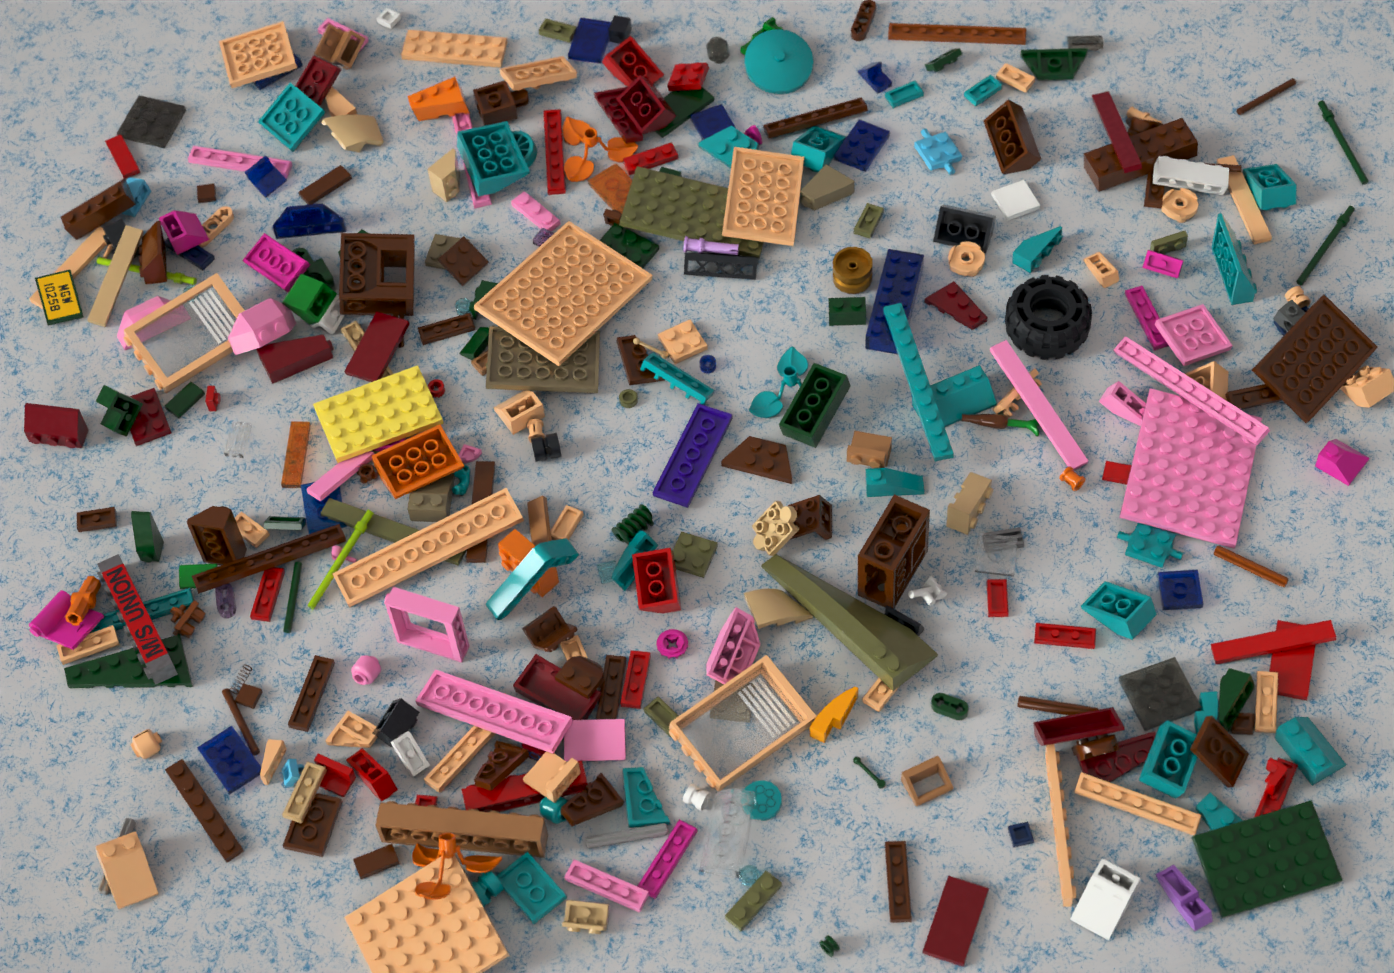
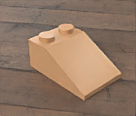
M136 831L96 846L98 860L118 910L158 895Z

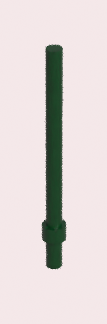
M1323 100L1318 102L1323 119L1331 127L1362 185L1367 184L1368 179L1338 127L1332 110L1328 109Z
M1349 206L1344 214L1339 216L1336 221L1337 224L1297 279L1296 283L1302 286L1341 229L1349 223L1350 216L1355 211L1353 206Z

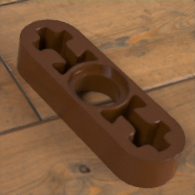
M864 0L860 5L851 28V38L855 41H862L867 36L876 13V3L873 0ZM862 18H865V19H867L868 21H867V22H860L859 20L862 19Z

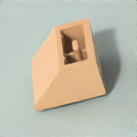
M1364 366L1358 370L1359 372L1346 380L1340 388L1357 406L1370 408L1394 392V378L1390 369Z
M524 390L493 407L513 435L525 429L529 420H540L545 417L543 404L534 392Z

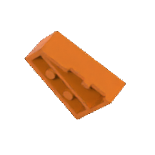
M456 77L407 96L411 109L418 121L436 119L442 115L455 116L456 113L462 112L470 114L462 88Z

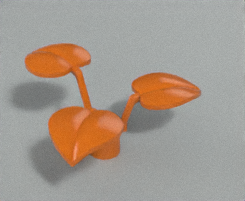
M569 116L565 119L563 125L564 140L574 146L580 142L585 144L583 159L580 156H573L565 162L564 171L567 179L570 181L580 182L592 175L594 164L586 159L588 148L594 147L598 142L604 150L608 151V157L614 162H623V158L632 156L638 149V145L635 142L625 143L621 137L608 140V147H606L601 137H597L596 129L590 127L586 122Z
M453 833L439 835V850L427 848L417 843L412 854V860L415 865L425 867L440 857L441 862L438 882L427 881L418 884L415 887V894L418 897L430 900L443 899L450 894L451 886L441 883L445 858L454 857L456 852L461 863L466 865V870L475 873H485L493 870L502 861V856L472 855L464 859L460 846L456 845V835Z

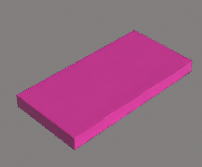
M265 233L242 260L249 267L286 292L290 291L299 275L304 274L311 265Z

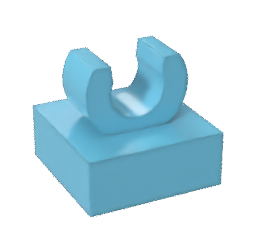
M288 759L282 768L285 787H293L295 782L299 780L301 775L299 772H302L305 767L302 764L297 765L296 759Z

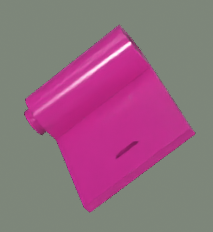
M60 590L29 623V631L36 637L41 636L74 650L104 618V615L89 609L80 625L73 626L65 618L71 606V596L67 592Z

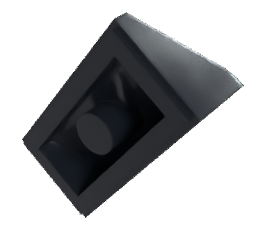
M888 605L885 607L884 614L910 628L918 636L923 632L924 627L920 623Z

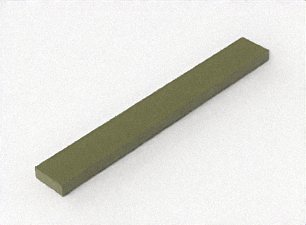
M329 498L321 511V516L354 528L356 523L361 521L366 511ZM374 514L367 524L368 528L365 532L395 543L420 530ZM467 549L444 561L459 566Z

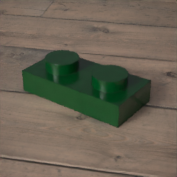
M960 48L951 49L925 64L927 71L934 70L938 72L944 68L943 65L956 62L958 60L957 57L961 56L962 52Z

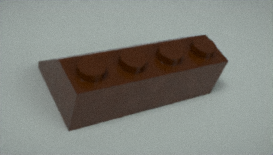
M1008 99L983 120L1002 174L1029 170L1041 160L1022 106Z
M123 178L62 215L61 220L65 230L77 240L135 206L136 203L127 180Z
M211 506L187 519V525L203 562L224 565L244 558L247 548L231 509L225 506Z

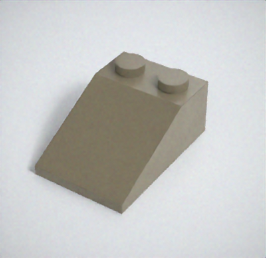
M454 473L410 492L407 510L411 521L438 522L450 516L452 488L455 481Z

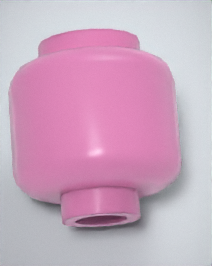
M361 656L352 667V677L361 685L373 683L381 672L378 659L374 656Z

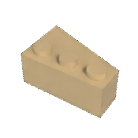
M973 472L969 473L961 485L960 493L957 492L954 496L956 499L955 503H949L946 527L967 535L971 528L975 529L978 522L977 516L979 513H983L986 506L985 501L990 499L993 493L991 479Z

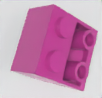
M174 210L158 218L177 255L209 240L196 213Z

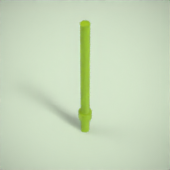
M97 258V264L109 266L111 263V259ZM131 264L128 271L140 273L139 267L142 266ZM167 272V279L173 280L175 283H188L192 285L197 283V278L185 276L184 273Z
M367 510L361 521L356 523L354 532L307 606L314 609L333 580V573L340 569L360 535L365 533L368 528L367 524L374 515L372 511Z

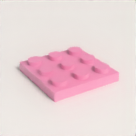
M1204 304L1158 319L1155 322V326L1183 367L1227 352L1233 346Z

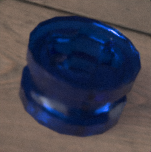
M704 355L700 358V369L703 373L710 374L716 370L715 357Z

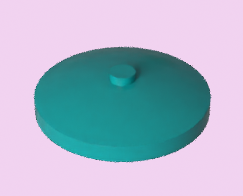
M775 29L759 34L750 42L745 53L744 65L749 79L758 88L772 94H787L800 89L809 80L814 61L812 51L803 38L787 30Z

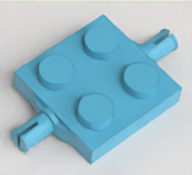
M926 128L925 130L923 129L921 134L924 139L915 141V149L930 171L945 168L949 175H953L956 170L952 164L961 161L962 154L946 132L930 135Z

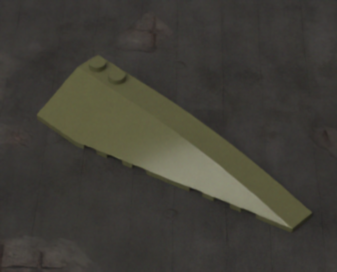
M775 554L761 565L772 578L892 691L896 690L938 657V654L910 628L781 556Z

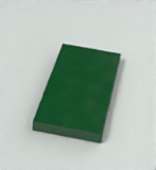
M703 87L697 90L672 91L664 99L677 116L665 128L655 132L662 138L714 102V96Z

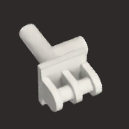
M929 576L922 588L910 590L908 595L910 598L922 596L928 605L932 606L936 600L946 597L947 592L942 590L940 584H937L936 578Z

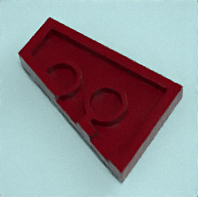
M954 281L924 299V303L937 307L938 311L951 315L955 321L971 330L987 322V316Z

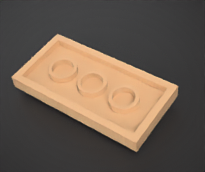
M564 56L500 68V75L506 80L513 91H519L524 88L538 87L539 85L553 84L559 81H569L570 79L577 78V71Z

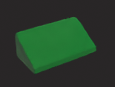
M218 564L179 565V588H196L192 576L218 567Z

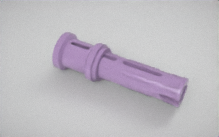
M685 236L683 252L694 251L699 254L711 252L738 256L739 244L705 241L703 238L690 239L688 236Z

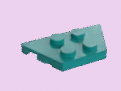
M733 126L698 143L701 149L730 168L734 147L759 149V144Z

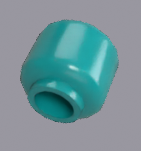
M560 796L554 803L544 797L540 802L541 816L554 824L566 821L561 813V808L568 801Z

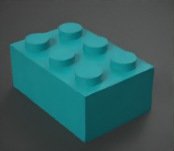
M1169 720L1164 722L1158 728L1138 781L1175 799L1185 793L1198 758L1190 750L1197 734Z

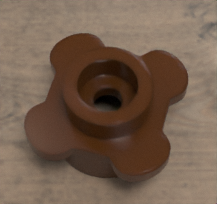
M364 464L360 466L359 471L356 473L360 476L361 483L365 484L372 479H377L378 473L374 471V465Z

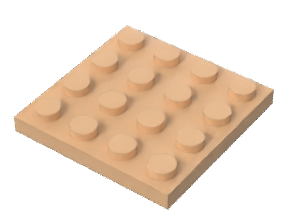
M284 21L219 41L231 88L240 87L297 68Z

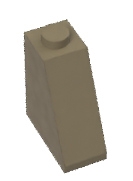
M825 165L800 191V203L814 211L852 195L855 190V181Z

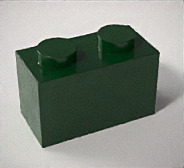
M865 297L828 298L829 326L866 325Z

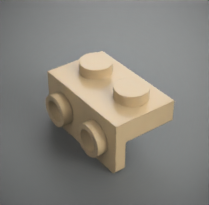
M566 900L565 919L562 926L568 927L567 931L580 932L581 928L588 929V933L601 934V931L607 930L609 904Z

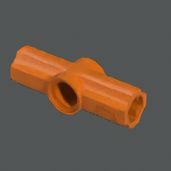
M88 576L79 591L72 593L71 606L65 618L73 626L80 625L88 610L95 608L96 595L101 587L99 579H96L94 576Z

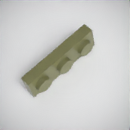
M765 871L728 911L725 919L742 931L782 887V882L768 871Z

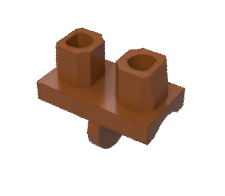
M194 600L185 613L186 606L183 604L179 608L172 607L170 610L173 615L171 621L176 623L179 619L174 627V635L181 634L190 638L195 631V627L188 623L190 619L199 624L202 622L206 613L198 607L199 603Z

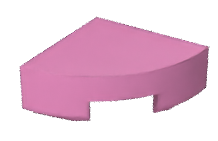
M464 444L458 456L462 463H470L479 458L482 451L481 449Z

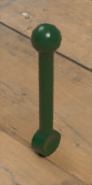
M854 757V764L859 765L877 782L878 788H884L885 781L878 779L861 762L860 757Z

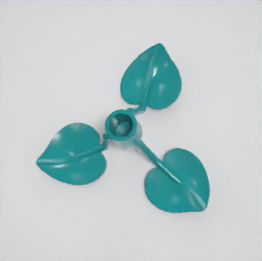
M793 346L783 354L777 365V371L784 379L781 381L779 395L776 397V394L771 391H763L756 395L749 408V412L762 418L776 416L783 409V404L779 400L782 397L784 386L793 387L798 384L800 387L802 385L801 379L798 376L803 375L807 371L808 361Z

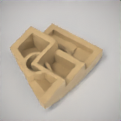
M339 115L322 120V124L328 125L332 130V136L338 140L344 150L359 153L365 143L381 146L384 142L376 119L373 116Z
M758 589L744 593V598L758 629L775 623L777 626L795 621L797 624L813 618L809 611L782 590Z

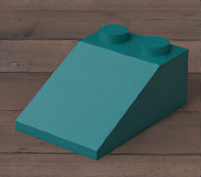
M813 126L793 141L791 155L804 157L803 166L811 168L814 172H819L825 165L829 166L846 137Z
M1278 164L1243 169L1245 180L1261 210H1271L1276 207L1287 208L1289 205H1296L1297 184Z
M1106 581L1081 605V609L1110 630L1131 640L1157 615L1150 596Z

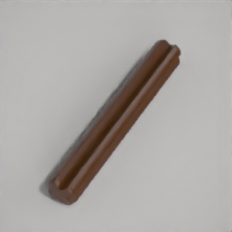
M1019 696L1018 698L1019 708L1063 715H1074L1099 710L1096 707Z

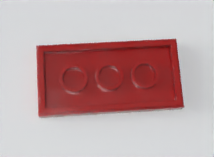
M1277 620L1276 631L1302 626V624ZM1316 644L1272 653L1269 672H1278L1277 695L1307 701Z

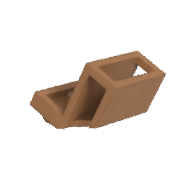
M328 24L314 55L331 64L340 63L344 65L343 69H351L366 38L351 30L344 32ZM351 36L356 37L357 40L351 39Z
M854 431L851 446L848 445L847 462L854 465H867L872 468L887 467L892 449V437Z

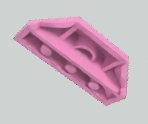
M156 296L124 312L117 334L124 350L132 347H129L123 339L124 329L171 300ZM184 305L137 332L136 335L141 342H144L191 318Z
M269 298L239 313L232 332L228 336V340L234 354L237 355L260 348L289 333L296 325V321L288 307L281 302Z
M737 607L734 608L722 627L707 661V676L725 684L753 664L760 647L753 616Z

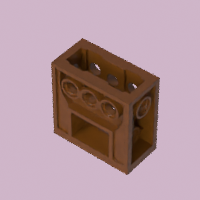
M341 233L340 315H375L377 311L391 316L395 312H398V316H400V312L404 313V316H414V234ZM384 267L406 268V283L384 282Z
M895 494L893 495L858 554V596L882 607L887 605L893 609L896 607L928 552L929 509ZM880 584H885L884 591L878 589Z

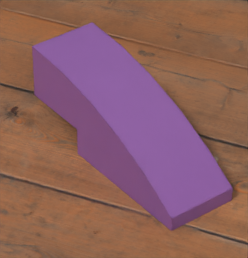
M1174 864L1156 874V878L1169 899L1194 931L1213 922L1211 910L1199 898L1196 888Z

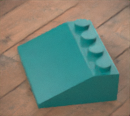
M507 121L457 132V148L478 197L496 193L530 174Z
M1219 213L1211 248L1231 305L1253 302L1254 296L1257 294V286L1252 282V273L1250 268H1247L1245 254H1242L1241 242L1237 240L1235 232L1223 214Z

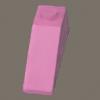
M1120 381L1108 387L1099 402L1113 414L1141 426L1146 403Z

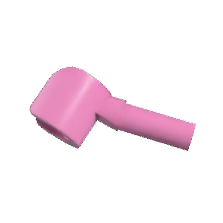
M332 547L331 556L333 560L337 559L343 549L342 547ZM347 556L345 559L353 563L357 562L356 558Z

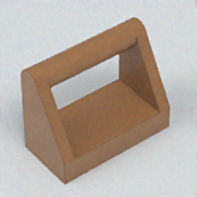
M938 755L901 772V782L916 807L953 790L952 783ZM938 773L944 785L918 797L912 784Z

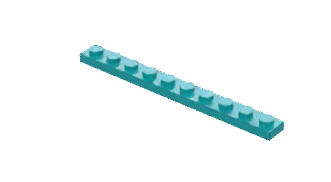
M898 303L885 306L884 314L934 461L954 458V453L903 305Z

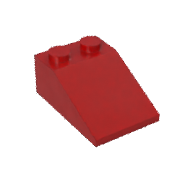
M632 36L609 52L602 61L610 73L627 87L639 75L647 78L653 84L664 76L663 72Z

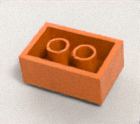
M516 529L498 543L502 566L507 571L511 570L513 572L535 547L533 543ZM549 568L530 590L534 594L538 593L541 597H544L559 583L557 568Z

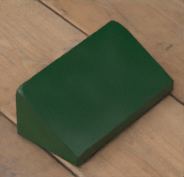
M479 327L461 350L460 355L470 360L481 355L488 346L489 327Z

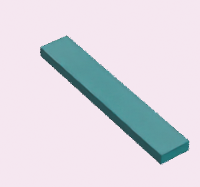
M187 588L144 601L143 604L151 620L170 615L172 607L179 608L183 604L188 609L194 598L191 588ZM119 609L103 614L104 618L90 633L112 625L116 631L124 629L123 626L126 623L120 622L117 615Z

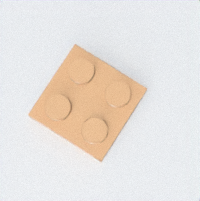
M690 319L658 333V339L669 353L674 364L708 349L706 342Z

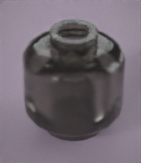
M722 37L711 38L707 43L706 49L710 61L721 64L730 56L728 43Z

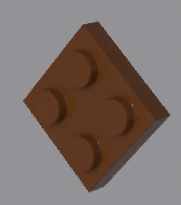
M465 236L438 259V262L462 286L489 263Z

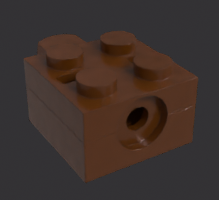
M506 80L473 90L475 104L484 126L518 119L516 108L529 104L527 90L522 89L510 92Z

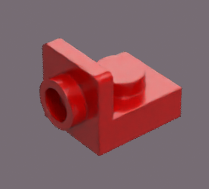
M1270 757L1266 765V770L1270 773L1265 780L1267 783L1265 791L1273 795L1286 778L1288 768L1283 762Z

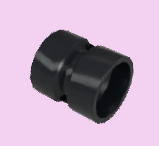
M557 433L547 434L545 438L542 436L531 438L535 462L546 460L548 456L551 459L562 457Z

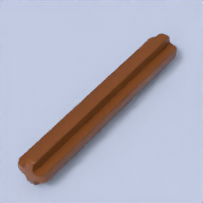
M1217 546L1214 550L1215 556L1278 586L1286 587L1289 579L1226 548Z

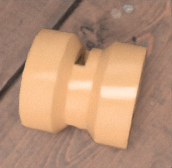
M1300 286L1289 289L1285 294L1288 302L1292 299L1300 308L1310 305V299L1304 295V291Z

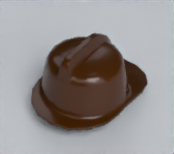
M1135 117L1126 118L1129 137L1163 125L1160 122Z

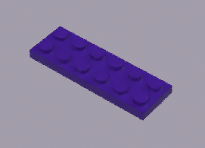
M697 403L652 492L654 497L686 508L689 507L733 419L732 414Z

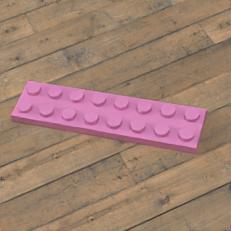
M436 669L415 700L418 706L552 754L556 751L573 722L572 717Z

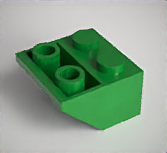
M300 274L282 303L307 324L311 325L320 322L337 293L325 283Z

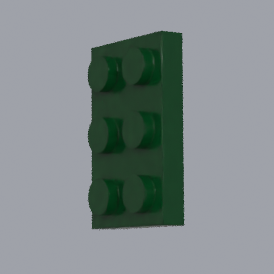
M616 223L599 240L641 268H644L659 250V245Z

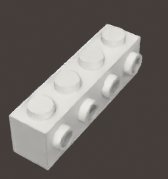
M1159 156L1154 164L1153 184L1186 188L1188 190L1223 195L1228 188L1229 168L1221 165L1214 166L1203 162H1190L1185 159H1173L1168 156Z

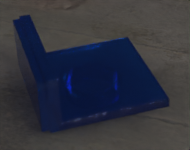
M266 155L244 172L248 180L265 198L287 181Z

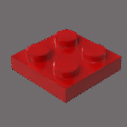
M708 62L675 64L667 85L668 90L702 89L709 70Z

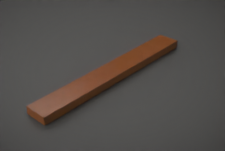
M889 23L888 40L1025 45L1026 28Z

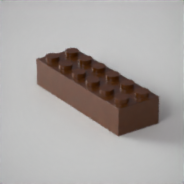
M1180 118L1130 136L1142 164L1141 170L1124 173L1112 144L1084 153V169L1098 192L1147 175L1149 171L1153 172L1154 164L1159 156H1168L1179 160H1188L1198 156V141L1184 119Z

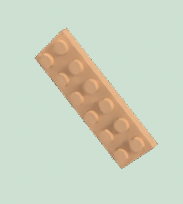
M408 30L401 57L403 60L501 68L508 41L506 37Z

